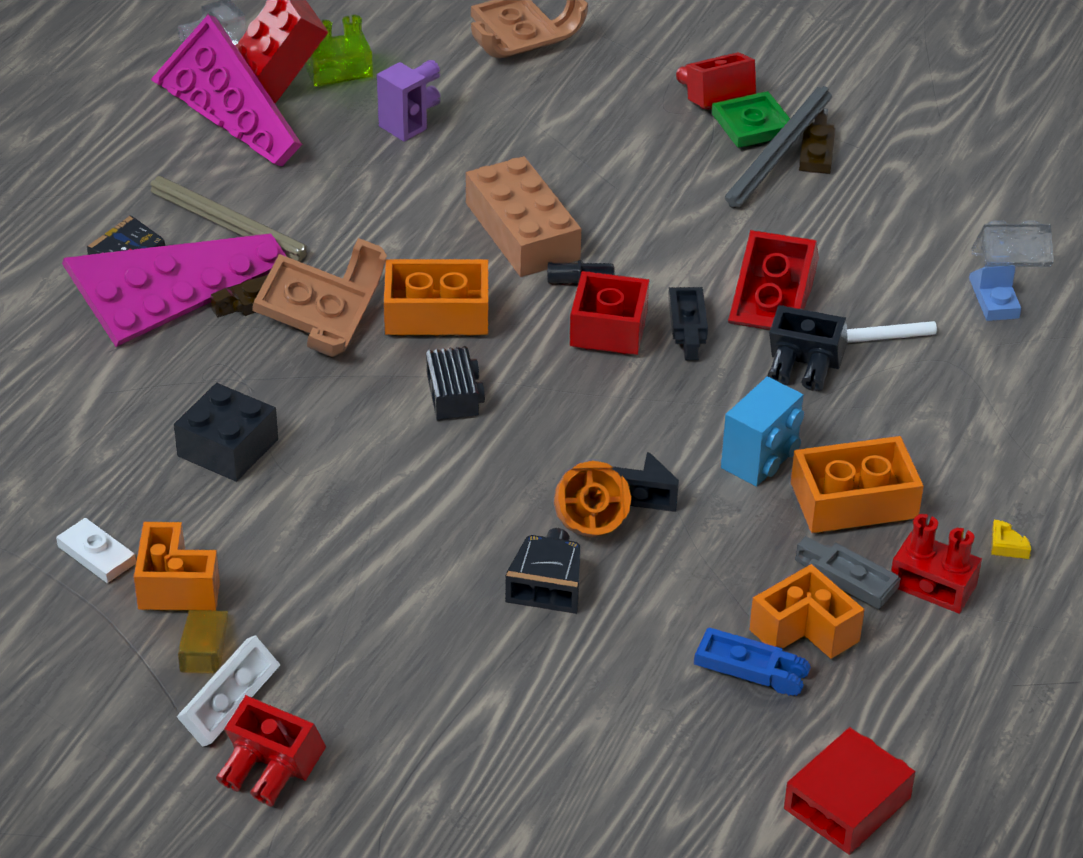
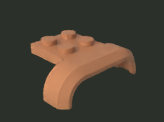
M491 0L471 6V17L476 21L471 23L472 35L490 56L495 58L510 57L562 42L572 37L585 22L588 13V3L585 0H567L564 11L557 18L550 20L531 0Z
M358 238L342 279L279 254L253 303L252 311L310 333L307 347L334 357L343 353L348 347L379 283L387 255L382 247Z

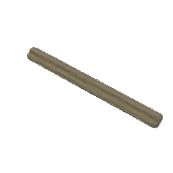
M157 176L150 183L153 194L238 235L245 237L271 233L287 257L301 262L307 256V246L169 179Z

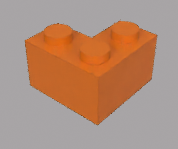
M143 522L134 572L138 610L216 611L220 586L217 550H185L182 522Z
M810 564L753 597L749 630L763 643L782 649L805 636L832 659L860 642L865 609L815 566Z

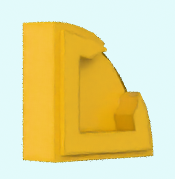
M994 519L991 555L1029 559L1031 546L1027 537H1022L1014 531L1011 524Z

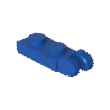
M710 627L706 629L694 656V665L768 687L771 685L778 693L788 694V696H797L801 693L804 686L801 678L808 676L811 669V664L805 658L782 651V648Z

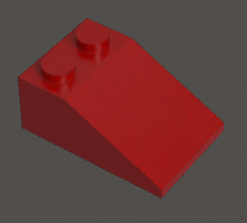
M750 230L728 322L730 324L770 330L778 305L804 310L813 286L819 260L817 241Z

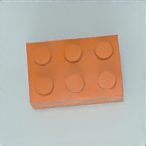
M386 259L384 286L385 335H488V259Z
M901 436L794 450L791 485L811 533L909 520L919 515L924 485Z

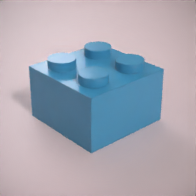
M768 376L725 414L721 468L756 487L768 476L772 477L777 472L780 464L788 457H793L794 450H798L800 447L801 438H799V431L804 418V411H802L804 394Z

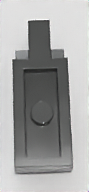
M805 536L797 544L795 557L797 562L805 567L812 564L840 589L877 609H880L899 588L901 578L898 575L836 542L832 546H824Z

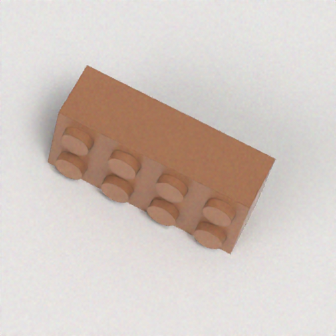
M525 156L466 172L467 206L520 277L547 270L548 262L572 263L580 260L581 227Z

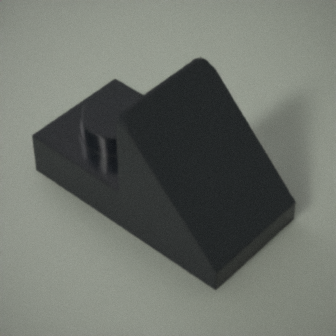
M647 452L643 470L620 467L612 468L618 472L620 477L623 476L628 482L631 494L630 506L676 512L679 480L651 453Z

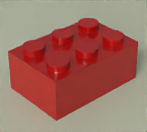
M267 0L265 7L257 18L249 24L248 30L235 46L276 104L329 32L306 0Z

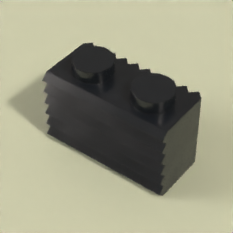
M457 346L455 349L450 347L447 350L445 348L441 350L436 348L434 351L429 349L426 352V372L436 420L478 416L479 403L485 402L483 382H476V380H479L477 359H470L469 350L466 346L462 348Z

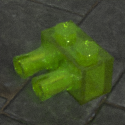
M351 15V23L349 16L343 17L344 35L332 37L331 21L322 20L329 33L305 64L314 87L373 77L372 50L362 32V18L360 16Z

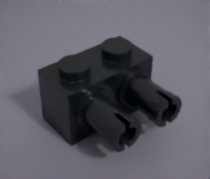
M778 305L769 332L771 354L774 359L767 376L778 381L779 376H782L780 383L787 384L790 380L794 362L807 363L808 366L801 383L806 389L811 390L815 382L814 391H821L824 387L828 368H840L848 343L846 317Z

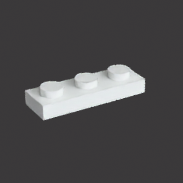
M256 635L247 638L179 713L177 718L202 747L211 744L224 730L245 695L253 697L280 666V663Z

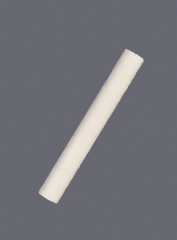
M935 321L847 329L848 343L936 335L937 327Z

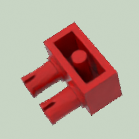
M737 52L686 64L685 67L682 66L677 70L676 79L679 83L687 85L689 101L699 105L702 109H712V103L756 94L755 59Z
M919 514L913 520V531L910 532L893 558L891 572L901 578L898 590L960 614L977 586L982 558L971 554L975 538L974 534L968 530L964 539V528H954L950 531L949 544L946 545L935 540L939 524L938 520L932 516L928 525V514Z
M245 695L224 728L233 743L234 750L220 773L217 774L216 779L227 788L231 786L233 791L238 792L255 763H265L267 767L254 788L251 789L250 794L261 803L265 801L266 805L272 807L290 777H297L304 781L307 780L326 749V745L314 723Z

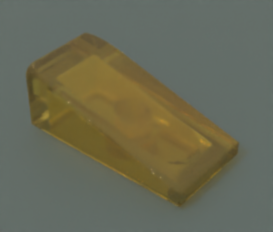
M189 610L178 652L180 672L216 673L221 668L228 611Z

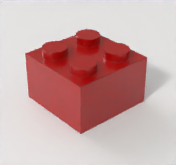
M582 271L570 314V346L638 355L648 313L650 279Z

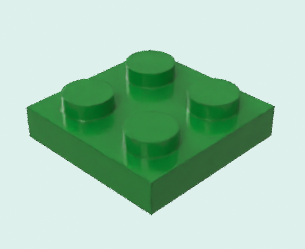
M769 91L712 103V115L737 148L773 140L790 120L789 116Z

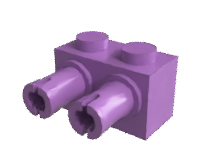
M428 60L415 69H411L399 62L377 74L379 126L404 142L427 129L426 110L440 103V99H438L440 98V93L434 86L426 88L427 83L440 77L438 73L440 68L434 60Z

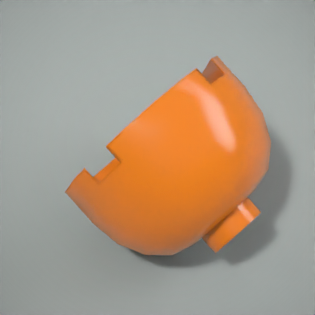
M592 460L577 464L562 476L555 489L554 506L557 517L567 529L577 535L597 537L612 532L626 518L630 511L631 494L628 482L623 476L620 477L618 472L612 469L614 467L608 463Z

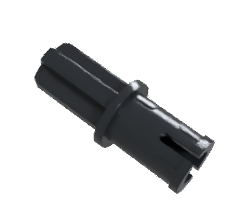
M578 260V263L548 262V284L579 283L582 271L615 275V267L612 263H583L582 260Z

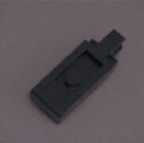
M669 287L668 301L672 336L675 339V344H683L685 361L699 360L698 350L700 344H706L708 335L703 287Z

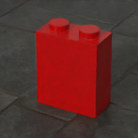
M849 727L787 782L784 809L850 855L911 798L916 771L910 768L903 760L895 758L876 745L872 739L861 735Z

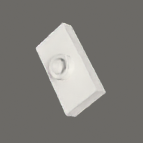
M87 518L82 519L56 537L57 545L60 549L106 583H109L136 564V556L132 551Z

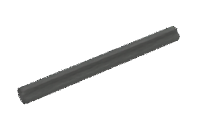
M817 87L728 191L725 195V200L731 208L743 205L832 99V94L828 91V87Z

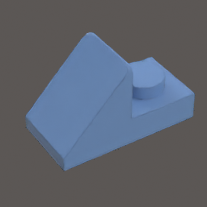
M1015 265L984 267L970 273L969 280L986 321L1020 318L1021 306L1012 287Z

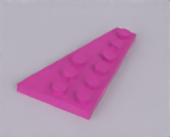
M208 14L151 78L153 82L167 89L169 93L186 102L188 106L216 125L226 129L232 136L242 140L250 148L276 165L283 166L302 145L220 22L212 15Z
M270 233L66 257L63 259L62 265L115 347L210 303L211 294L219 290L268 275L278 255H286Z

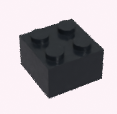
M216 383L174 423L177 456L237 482L279 440L276 407Z

